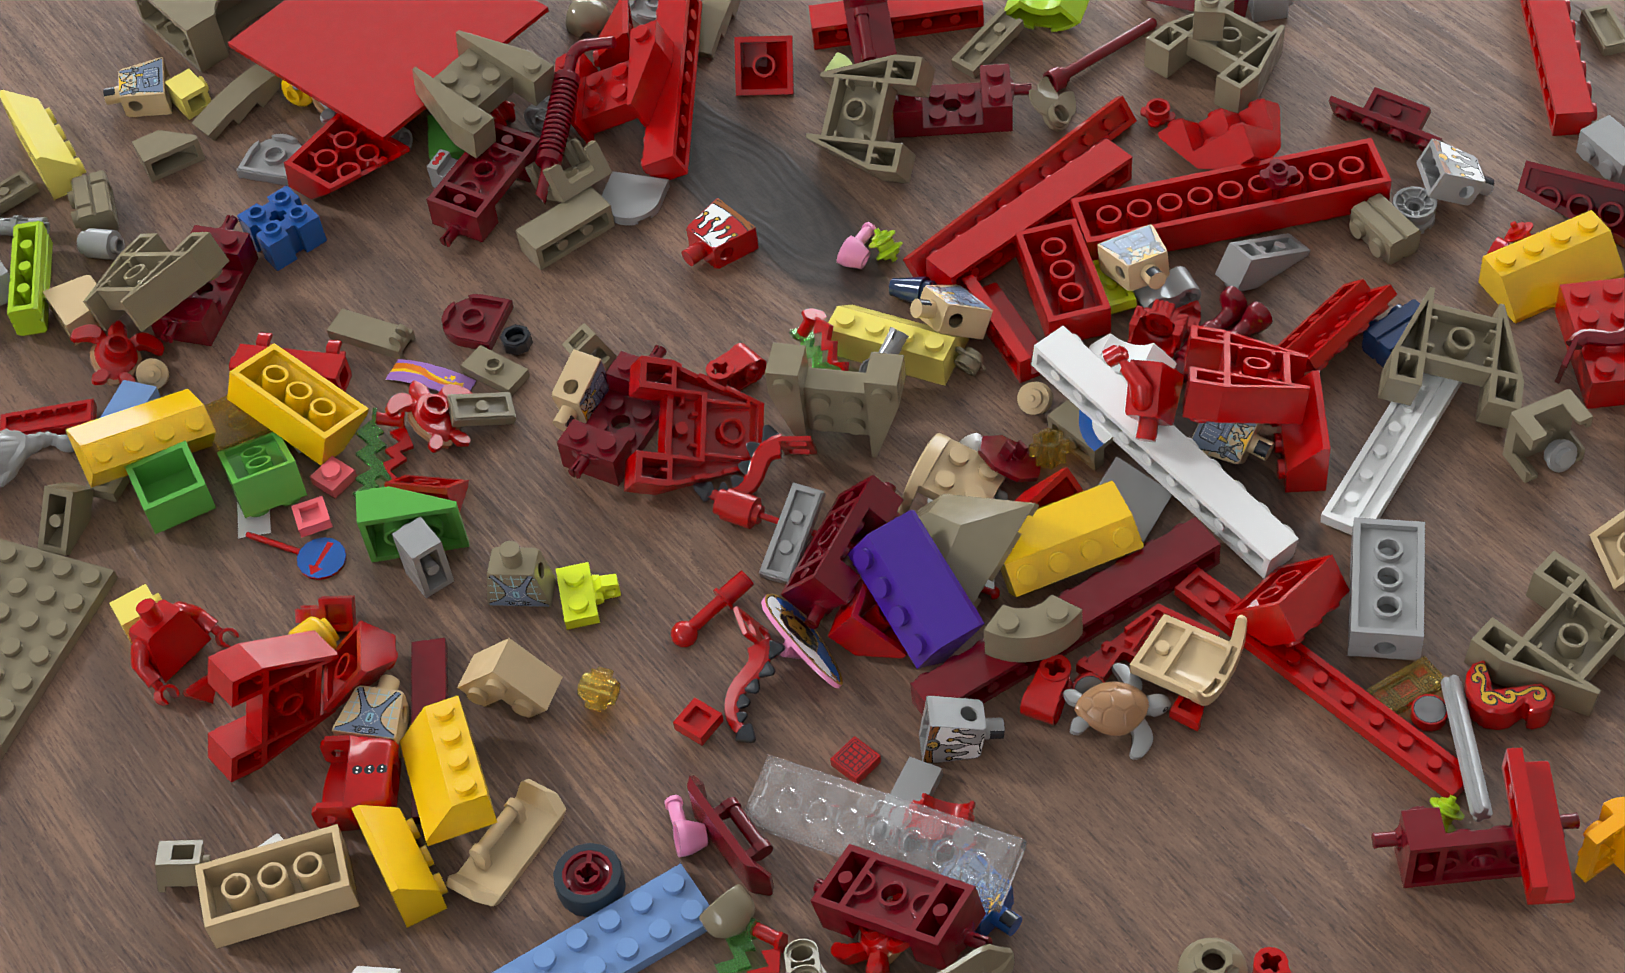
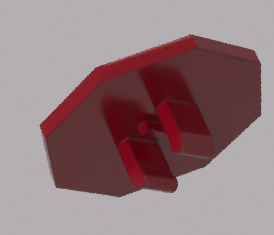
M1003 435L983 436L981 438L978 454L993 471L1016 482H1036L1038 480L1042 464L1022 440L1015 442Z

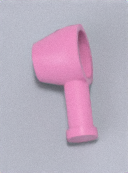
M866 222L855 237L851 235L845 240L837 256L838 264L857 269L865 267L871 252L864 244L875 235L874 230L876 227L874 224Z
M678 795L668 797L664 804L669 811L673 825V837L678 857L689 856L705 848L708 845L705 824L686 820L682 808V798Z

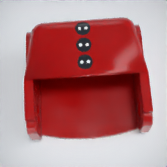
M355 735L325 736L324 740H321L320 750L324 759L331 763L325 779L322 802L316 803V806L312 807L311 815L318 828L322 829L338 824L340 831L360 829L351 809L357 805L397 808L401 774V760L399 758V745L397 742L387 738H370Z

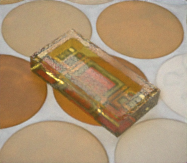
M1423 656L1369 687L1367 692L1399 715L1410 709L1417 697L1424 694L1434 695L1441 691V680L1444 676L1426 656Z

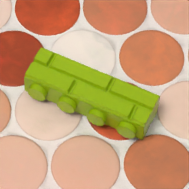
M41 221L16 224L13 226L14 238L12 239L7 315L11 323H13L17 335L25 336L44 333L48 330L49 305L43 291L50 289L53 242L49 234H47L44 223Z

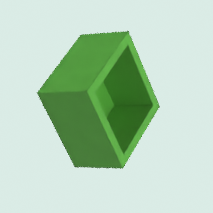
M186 440L125 466L155 534L216 508Z

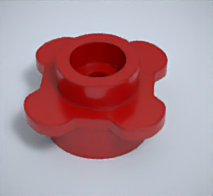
M1161 98L1150 100L1140 110V115L1146 117L1148 125L1153 128L1175 120V113L1170 111L1169 102Z

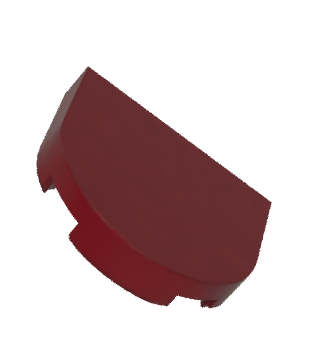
M483 294L468 295L469 298L461 300L456 304L455 301L450 303L443 312L441 320L447 339L461 347L477 349L481 345L491 351L514 308L513 302L510 299Z

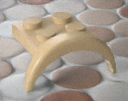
M936 433L925 447L910 475L902 495L904 500L898 512L903 515L909 511L917 492L932 500L942 494L994 499L1006 477L993 471L977 451L949 438V436Z
M1164 614L1130 663V673L1184 696L1194 703L1207 706L1213 703L1222 693L1237 668L1246 639L1247 618L1243 615L1237 617L1231 640L1227 641Z

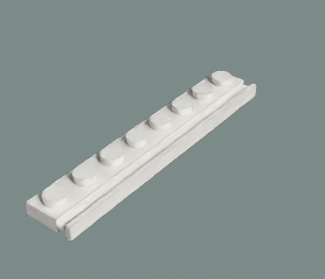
M1423 373L1422 386L1411 406L1391 401L1322 512L1321 523L1352 535L1354 517L1380 519L1462 382Z

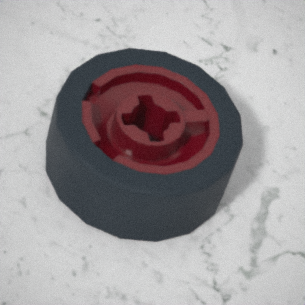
M586 843L571 848L557 861L553 872L554 886L558 898L565 909L578 916L589 917L622 898L626 887L621 861L614 851L601 844ZM593 876L589 879V882L584 881L585 878Z

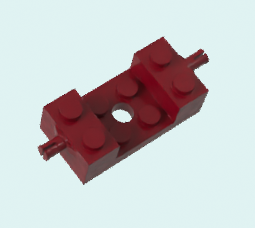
M1009 64L980 65V82L932 85L929 98L896 95L893 108L894 138L1013 131L1012 102L1014 96L1029 95V90L1032 89V82L1014 84L1010 77ZM949 107L958 108L956 111H947L946 109Z
M494 122L496 142L478 158L464 152L426 199L432 224L447 229L439 239L442 245L450 247L460 235L480 242L485 241L499 223L495 205L517 178L529 183L531 182L525 167L535 162L540 138L535 137L531 132L525 131L524 133ZM487 171H491L489 174L479 175V173H485V172H487Z
M227 215L222 226L219 228L194 225L191 233L210 232L229 259V262L221 269L222 273L219 277L207 282L151 325L156 338H161L166 343L168 341L172 343L174 340L212 346L259 258L250 233L233 231L238 223V219L234 215H231V217ZM205 291H212L204 294L203 296H200Z
M655 345L649 356L663 358L667 351L664 347L660 346L659 348V345ZM623 351L619 353L605 373L609 391L588 421L583 423L573 419L557 441L563 467L569 468L568 472L572 477L575 478L576 476V479H580L581 475L585 474L619 487L625 478L626 459L636 450L643 451L658 430L660 401L629 397L630 366L639 358L638 356ZM619 423L629 424L628 427L621 429L614 428Z
M871 475L840 493L780 595L807 616L804 622L809 628H818L825 614L828 615L839 605H847L855 596L856 589L854 587L860 575L842 562V560L850 551L848 546L850 540L856 543L867 534L899 517L900 513L897 510L904 499L895 493L896 487L892 483H883L875 475Z
M1416 806L1401 811L1399 825L1394 831L1373 832L1371 835L1374 849L1395 846L1394 850L1403 888L1522 877L1512 820L1509 826L1497 825L1491 829L1474 831L1458 829L1452 833H1446L1439 807L1426 808L1424 806ZM1577 812L1560 815L1564 837L1565 829H1579L1580 819Z
M848 844L825 880L818 878L813 887L815 894L810 901L823 928L854 938L860 926L899 939L909 943L917 962L939 970H943L955 963L961 952L967 947L976 949L992 944L991 937L975 933L976 928L986 914L976 886L852 844ZM898 893L903 894L896 902H885L889 896H894Z

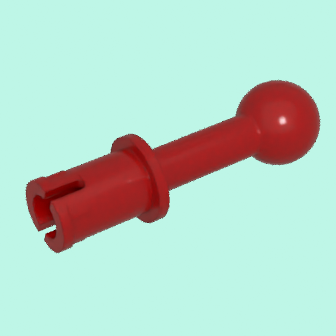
M739 571L720 589L715 588L713 592L716 597L689 621H679L672 627L671 639L673 643L679 647L693 645L698 638V631L724 607L732 610L734 608L733 604L754 586L752 580L743 571Z

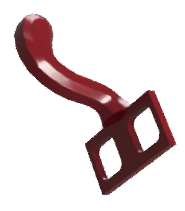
M1625 312L1624 325L1618 331L1581 329L1572 334L1566 341L1569 349L1555 379L1556 383H1560L1575 350H1581L1585 345L1589 344L1601 346L1625 345Z

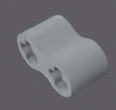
M1179 266L1169 270L1170 275L1166 278V282L1161 288L1152 289L1147 285L1133 292L1143 308H1152L1155 299L1159 301L1164 300V302L1168 301L1169 303L1172 302L1175 304V308L1199 300L1201 290L1188 269Z

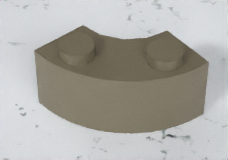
M1054 595L1049 596L1043 603L1031 608H1012L1002 605L984 629L985 654L1010 662H1033L1055 656L1069 648L1083 634L1082 609Z

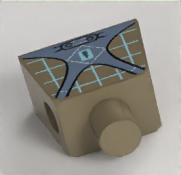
M506 541L500 547L493 548L487 571L488 605L551 607L556 578L541 551L537 548L519 547L515 541Z

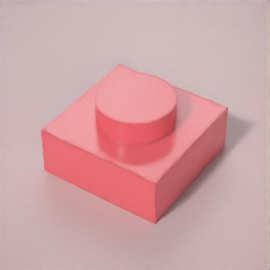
M331 456L310 476L314 486L335 499L358 478L353 468L334 456Z
M323 496L291 506L301 538L333 527Z

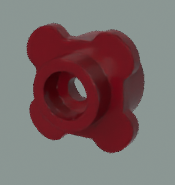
M1273 159L1266 169L1260 171V178L1265 180L1266 185L1271 189L1282 190L1290 185L1291 177H1296L1298 170L1294 166H1288L1280 159Z

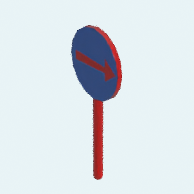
M252 532L246 533V537L297 554L299 570L310 579H328L338 574L344 567L347 559L345 548L333 538L313 539L300 549Z

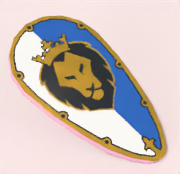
M767 594L761 602L763 611L785 639L783 643L785 649L780 655L787 658H802L831 686L837 689L843 685L839 668L818 632L805 624L804 621L807 619L805 615L781 596Z

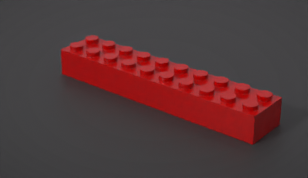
M1372 138L1072 198L1071 219L1076 218L1092 261L1099 259L1097 244L1150 224L1153 225L1167 252L1350 215L1353 206L1363 201L1367 202L1369 198L1378 193H1381L1389 201L1392 180ZM1273 159H1280L1288 166H1294L1298 170L1297 176L1291 177L1290 185L1285 189H1271L1266 185L1265 180L1260 178V171L1266 169Z

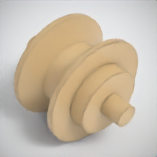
M150 358L138 365L136 378L139 383L156 386L159 389L167 383L169 371L162 361Z
M1029 382L1023 385L1018 392V405L1027 414H1042L1052 405V391L1042 382Z

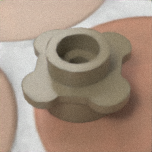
M959 346L956 347L955 351L959 354L954 363L958 368L972 376H975L979 370L982 372L986 371L987 368L982 364L983 356L971 347H967L966 350Z

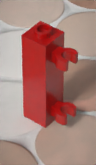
M260 332L256 339V345L239 344L235 356L233 355L230 359L229 371L272 345L270 343L273 336L272 333ZM329 340L326 346V353L282 348L346 392L352 373L346 358V352L340 351L342 341Z

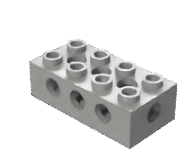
M1354 517L1350 552L1347 656L1420 661L1424 640L1425 522Z

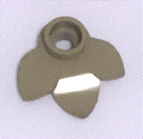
M1047 76L1039 81L1036 90H1029L1031 104L1043 116L1045 124L1057 132L1066 129L1071 116L1076 112L1074 93L1067 91L1058 95Z

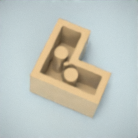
M508 638L474 654L457 688L467 694V698L475 704L485 707L502 699L512 706V710L515 713L530 718L547 711L563 677Z

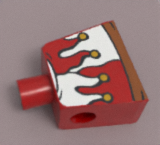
M717 198L688 225L686 230L689 247L682 251V257L690 266H694L704 259L715 269H720L759 248L756 227Z

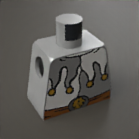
M1431 139L1416 162L1428 197L1468 206L1473 203L1478 194L1488 196L1494 188V179L1483 175L1475 156L1436 139Z
M927 696L919 730L922 761L938 763L972 759L981 756L984 740L1004 739L1005 727L1003 718H985L983 702L978 699Z

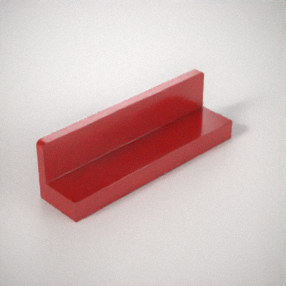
M974 274L963 277L962 287L993 310L986 334L1018 381L1022 383L1042 375L1031 365L1034 345L1038 341L998 283L994 282L982 287Z
M1522 747L1507 748L1502 771L1527 905L1572 903L1575 900V891L1550 764L1548 761L1525 762Z

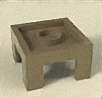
M572 138L567 141L564 152L571 167L563 170L561 165L556 164L542 170L550 185L547 200L564 203L612 173L597 141L588 142V145L583 149L580 141ZM533 162L526 166L525 170L537 190L541 168Z
M1571 389L1510 413L1502 455L1524 483L1538 477V473L1526 457L1545 450L1548 444L1554 440L1566 439L1573 442L1577 447L1575 462L1584 458L1585 448L1572 433L1571 425L1574 419L1577 424H1584L1587 428L1591 426L1593 416Z

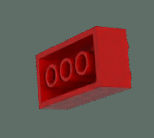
M1076 218L1016 231V259L1045 337L1061 326H1064L1072 334L1078 335L1081 340L1110 334L1111 306Z
M1625 278L1560 284L1554 311L1567 351L1569 347L1566 341L1572 334L1581 329L1618 331L1623 327ZM1589 344L1585 345L1581 350H1575L1571 363L1586 409L1625 405V345L1601 346Z

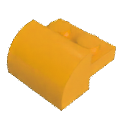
M1617 797L1604 802L1599 820L1588 826L1583 833L1585 838L1577 854L1579 859L1575 873L1585 883L1613 863L1625 874V797Z

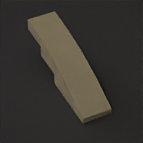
M741 0L702 1L698 56L714 59L720 38H725L731 17H736Z
M255 64L220 92L194 119L192 124L215 141L232 120L240 124L256 103L264 108L281 87L282 79Z

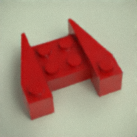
M656 20L631 29L629 60L598 72L597 68L584 53L579 57L575 73L580 76V84L571 125L587 144L590 141H594L595 133L636 118L639 119L644 127L649 126L673 62V41ZM566 54L556 58L555 72L564 68Z
M1191 324L1184 357V374L1189 375L1183 399L1182 417L1189 418L1196 423H1206L1209 421L1215 423L1302 424L1310 386L1295 384L1294 382L1304 377L1308 355L1230 331Z
M315 630L238 643L208 657L209 685L232 708L246 702L245 716L224 726H219L208 733V758L231 783L265 766L336 712V709L331 713L323 711V694L321 693L322 665L339 658V654Z

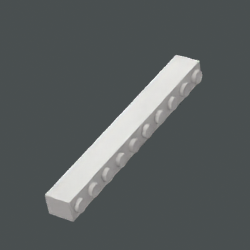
M1061 326L1034 345L1031 365L1085 415L1112 435L1113 441L1262 578L1265 579L1278 566H1282L1293 558L1299 540L1294 531L1288 525L1282 524L1271 514L1265 504L1258 502L1252 497L1242 483L1231 478L1216 460L1210 459L1199 449L1196 442L1179 431L1174 423L1172 426H1158L1156 442H1145L1136 439L1138 421L1127 416L1125 413L1128 382L1122 375H1117L1107 366L1100 355L1094 354L1087 348L1078 335L1072 334L1064 326Z

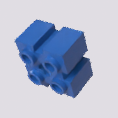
M287 185L268 196L269 202L261 206L256 203L237 215L243 232L250 233L255 249L258 252L262 251L264 258L276 271L297 260L296 253L304 249L308 253L327 241L319 216L307 204L302 206L300 197Z

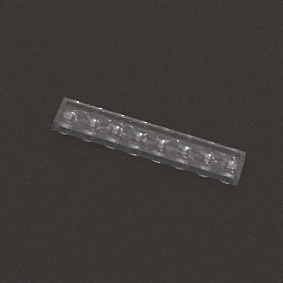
M769 754L744 809V813L757 829L837 857L842 855L848 844H852L974 885L983 907L998 913L1002 909L1028 844L1023 838Z

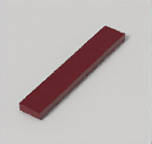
M446 638L411 642L412 725L425 706L448 699V644ZM411 787V818L417 824L421 823Z

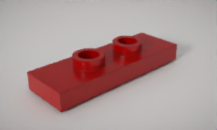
M94 398L1 414L0 431L7 428L11 431H21L26 435L47 431L57 435L67 434L66 429L96 420L97 404Z

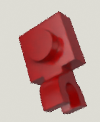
M355 595L321 596L318 598L319 606L302 605L300 606L301 608L295 609L296 623H302L309 617H316L320 620L325 618L335 631H351L357 625Z

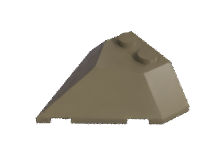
M942 494L918 509L916 514L972 604L977 608L981 602V599L978 598L979 594L988 580L993 582L1022 535L1018 532L1028 515L1033 517L1039 504Z

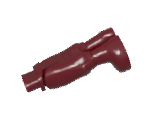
M1228 286L1220 294V313L1213 320H1208L1201 326L1226 330L1240 320L1233 329L1228 331L1249 337L1269 328L1273 320L1271 313L1262 303L1255 301L1248 306L1244 294L1238 288ZM1188 339L1180 351L1174 355V361L1177 363L1174 369L1184 375V383L1187 382L1189 375L1184 374V357Z

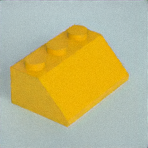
M357 805L351 808L406 927L408 928L447 909L442 895L447 893L448 890L440 873L432 875L429 869L430 866L434 865V862L426 845L418 847L415 841L421 836L413 818L405 820L400 808Z

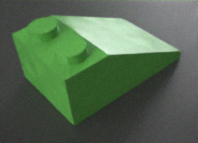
M274 432L217 452L245 518L263 516L269 512V509L280 505L289 506L295 504L301 497L307 496L292 454L283 439Z
M390 486L356 491L357 525L371 562L400 558L392 533L419 517L425 521L440 539L444 551L469 547L468 536L456 501Z

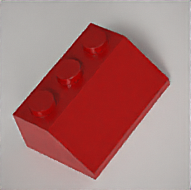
M1317 370L1311 371L1294 382L1295 384L1310 386L1302 424H1271V427H1277L1278 433L1273 434L1274 453H1280L1281 459H1277V478L1284 479L1285 493L1326 491L1331 448L1320 371Z
M1327 555L1278 566L1225 614V617L1229 623L1235 626L1237 617L1243 615L1247 618L1246 633L1269 647L1281 644L1291 647L1302 642L1307 631L1320 625L1323 622L1322 617L1326 613L1340 606L1339 601L1350 590L1333 555Z

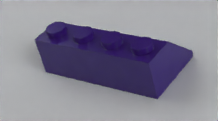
M914 510L904 513L867 534L847 554L917 669L944 663L985 624Z

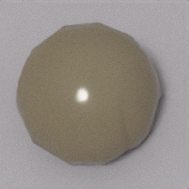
M574 0L569 5L566 14L565 25L568 32L578 38L584 32H590L593 36L597 35L599 31L603 30L610 17L608 7L601 0Z
M737 884L709 905L700 914L699 919L705 930L714 938H731L741 934L750 925L755 913L754 900L741 884Z

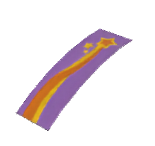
M398 359L385 379L407 383L416 380L423 383L427 388L440 391L442 387L448 384L459 385L471 390L476 380L443 367Z

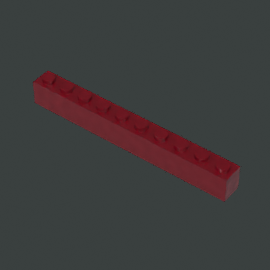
M1194 517L1185 523L1177 524L1162 537L1148 541L1143 548L1131 555L1122 556L1114 565L1102 572L1093 573L1085 582L1078 586L1064 590L1058 598L1082 609L1083 634L1074 644L1059 653V655H1067L1175 591V586L1197 567L1207 572L1220 564L1221 543ZM983 638L977 641L972 648L960 655L951 656L943 665L931 672L920 674L915 681L910 683L912 703L922 716L927 696L978 699L984 704L1036 673L1042 660L1010 662L985 654Z

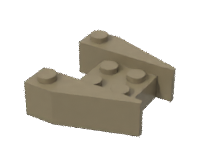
M1225 0L1222 41L1192 40L1194 13L1164 24L1146 38L1144 66L1168 78L1193 58L1220 72L1216 77L1214 104L1225 110L1239 113L1248 108L1250 102L1258 99L1281 57L1285 26L1281 24L1271 32L1234 13V0Z
M458 30L456 32L459 57L434 78L414 67L412 69L416 94L451 141L468 154L478 158L496 142L494 117L489 114L513 93L537 106L551 93L554 66L532 51Z
M895 54L821 72L820 77L832 87L821 135L806 133L805 138L819 149L882 181L909 184L916 155L902 143L886 142L896 95L929 98L935 69L923 57Z
M192 232L172 252L158 233L140 234L119 254L83 303L104 330H108L112 323L116 322L127 312L139 330L144 331L207 282L219 277L222 273L221 269L229 262V259L210 232Z
M1430 287L1382 369L1378 398L1411 406L1422 386L1423 373L1480 386L1476 422L1508 429L1510 413L1520 409L1522 406L1524 379L1505 305L1499 304L1492 317L1433 303L1435 288Z
M773 343L765 370L768 395L794 436L812 437L813 430L869 435L872 457L877 458L899 408L906 372L904 355L871 352L866 373L808 367L806 346Z
M1553 551L1533 572L1526 593L1528 598L1547 611L1523 637L1492 617L1471 639L1464 663L1471 667L1473 664L1484 660L1490 680L1507 688L1543 684L1554 693L1555 705L1590 716L1601 690L1589 683V681L1613 654L1625 662V617L1583 569Z

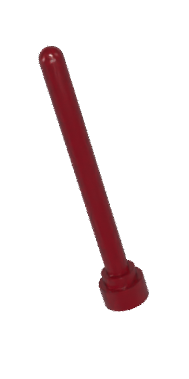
M1149 18L1065 68L1053 67L1044 72L1043 78L1047 76L1056 92H1059L1067 86L1070 78L1155 29L1157 26L1156 19Z

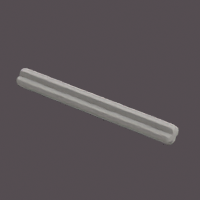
M1451 675L1441 680L1442 692L1469 811L1473 816V820L1481 822L1483 819H1490L1493 812L1463 685L1457 675Z

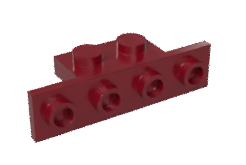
M1374 87L1364 108L1331 96L1329 99L1333 114L1337 118L1347 122L1350 119L1360 122L1362 127L1372 132H1377V130L1388 133V136L1397 142L1404 143L1405 140L1416 144V147L1421 151L1425 150L1432 138L1443 142L1442 138L1422 131L1431 114L1430 107Z

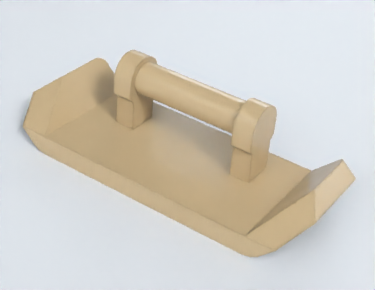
M526 779L520 783L516 797L508 799L504 805V810L497 817L498 823L492 824L480 841L474 843L469 850L470 857L460 870L448 876L445 884L448 888L474 902L489 906H496L503 901L561 824L566 812V807L558 793L531 779Z

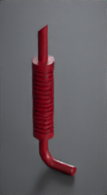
M614 36L586 38L576 42L566 54L564 68L555 72L535 160L536 165L541 168L536 195L545 205L550 185L542 170L556 164L562 166L580 84V76L575 73L576 63L583 53L590 50L616 48L617 41Z

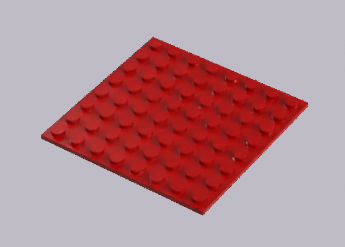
M284 0L230 40L228 46L385 142L427 108L416 94L412 69L417 67L434 78L459 57L456 32L458 30L508 44L549 12L547 6L536 0Z

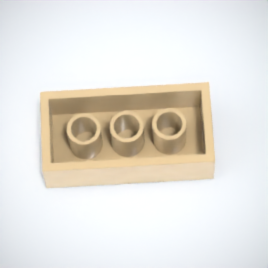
M338 824L195 865L204 927L216 949L359 907L348 847Z

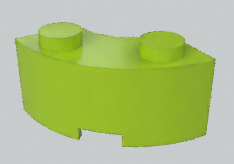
M1008 0L1004 10L1006 15L1016 20L1018 18L1022 19L1026 28L1034 30L1035 26L1051 28V32L1070 29L1080 24L1089 0Z

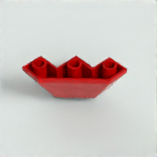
M1262 98L1256 99L1248 104V108L1239 113L1220 108L1211 111L1207 115L1208 117L1199 123L1179 118L1169 122L1167 128L1158 132V136L1163 142L1198 169L1210 171L1272 158L1281 148L1280 107L1278 103Z

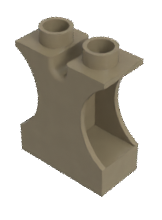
M284 0L134 1L142 21L202 73L229 56L230 47L228 42L234 38L245 24L271 11Z

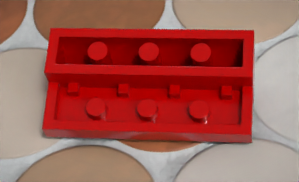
M1364 279L1345 283L1277 346L1308 355L1304 376L1311 371H1321L1336 354L1348 347L1352 339L1369 327L1368 323L1389 308L1388 303L1397 293L1391 284L1370 289Z

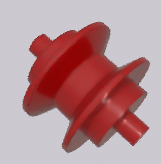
M505 100L489 115L494 117L495 123L507 126L506 120L511 123L516 121L515 104Z
M1511 222V228L1504 239L1509 241V243H1515L1534 235L1530 233L1534 226L1533 223Z

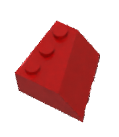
M337 113L284 162L288 186L304 196L314 199L329 194L410 152V147L392 137L384 142Z

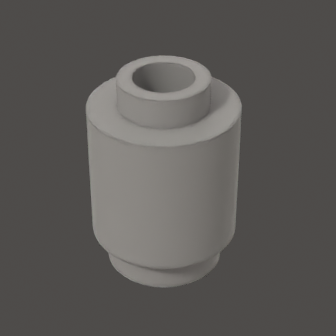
M88 228L86 231H81L77 237L78 251L88 258L116 260L125 247L124 239L117 230Z

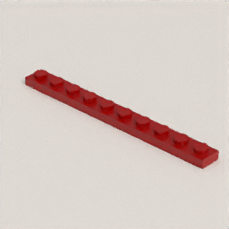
M1124 96L1115 97L903 258L912 276L927 277L926 258L932 252L941 249L953 241L956 236L962 235L979 221L998 211L1003 205H1007L1021 196L1024 191L1030 190L1047 176L1066 166L1068 162L1086 153L1091 147L1098 145L1105 139L1112 141L1133 125L1137 120Z
M1197 567L1175 586L1174 595L1229 637H1232L1234 625L1227 621L1225 614L1242 599ZM1246 633L1245 649L1439 795L1446 798L1453 795L1457 798L1465 790L1459 762L1456 757L1302 643L1291 647H1286L1285 644L1269 647Z

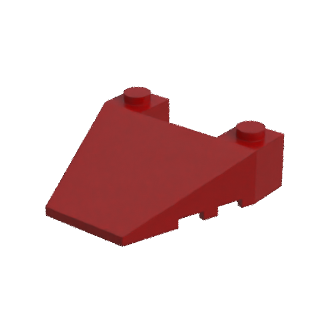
M641 355L630 366L629 397L660 401L658 453L636 450L626 459L624 492L658 495L692 486L698 482H707L740 473L738 464L751 459L746 444L748 442L762 443L764 403L730 386L724 387L709 380L710 377L702 373L696 374L682 367V364L675 360Z

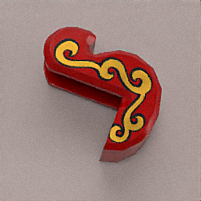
M1484 660L1473 664L1466 674L1464 693L1471 719L1483 728L1494 730L1506 729L1519 719H1525L1526 728L1536 729L1545 726L1550 721L1555 696L1547 686L1533 684L1492 690L1491 680Z

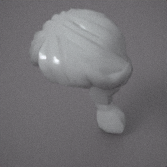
M7 428L0 431V487H4L13 480L26 459L42 448L52 445L60 451L73 452L74 449L68 435H57L49 431L26 435L21 431H11Z

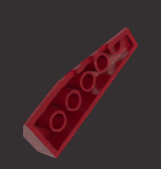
M1526 160L1518 192L1569 219L1592 210L1611 230L1614 242L1625 249V184Z

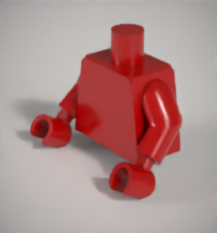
M1112 345L1103 350L1102 355L1105 362L1111 368L1118 364L1122 367L1120 373L1128 382L1125 413L1127 416L1138 421L1136 439L1145 442H1156L1158 426H1172L1174 423L1184 375L1163 362L1131 359L1129 362L1127 349L1123 346Z
M147 598L136 606V612L140 619L129 629L128 633L132 641L131 667L148 688L153 687L155 690V702L158 705L166 706L169 703L163 696L164 690H167L174 699L179 697L180 692L175 685H164L162 682L166 683L211 640V637L208 635L210 632L215 635L217 645L224 648L231 647L222 639L226 631L235 638H239V634L233 628H221L217 625L219 621L199 606L182 601L172 604L164 599L156 603L152 598Z

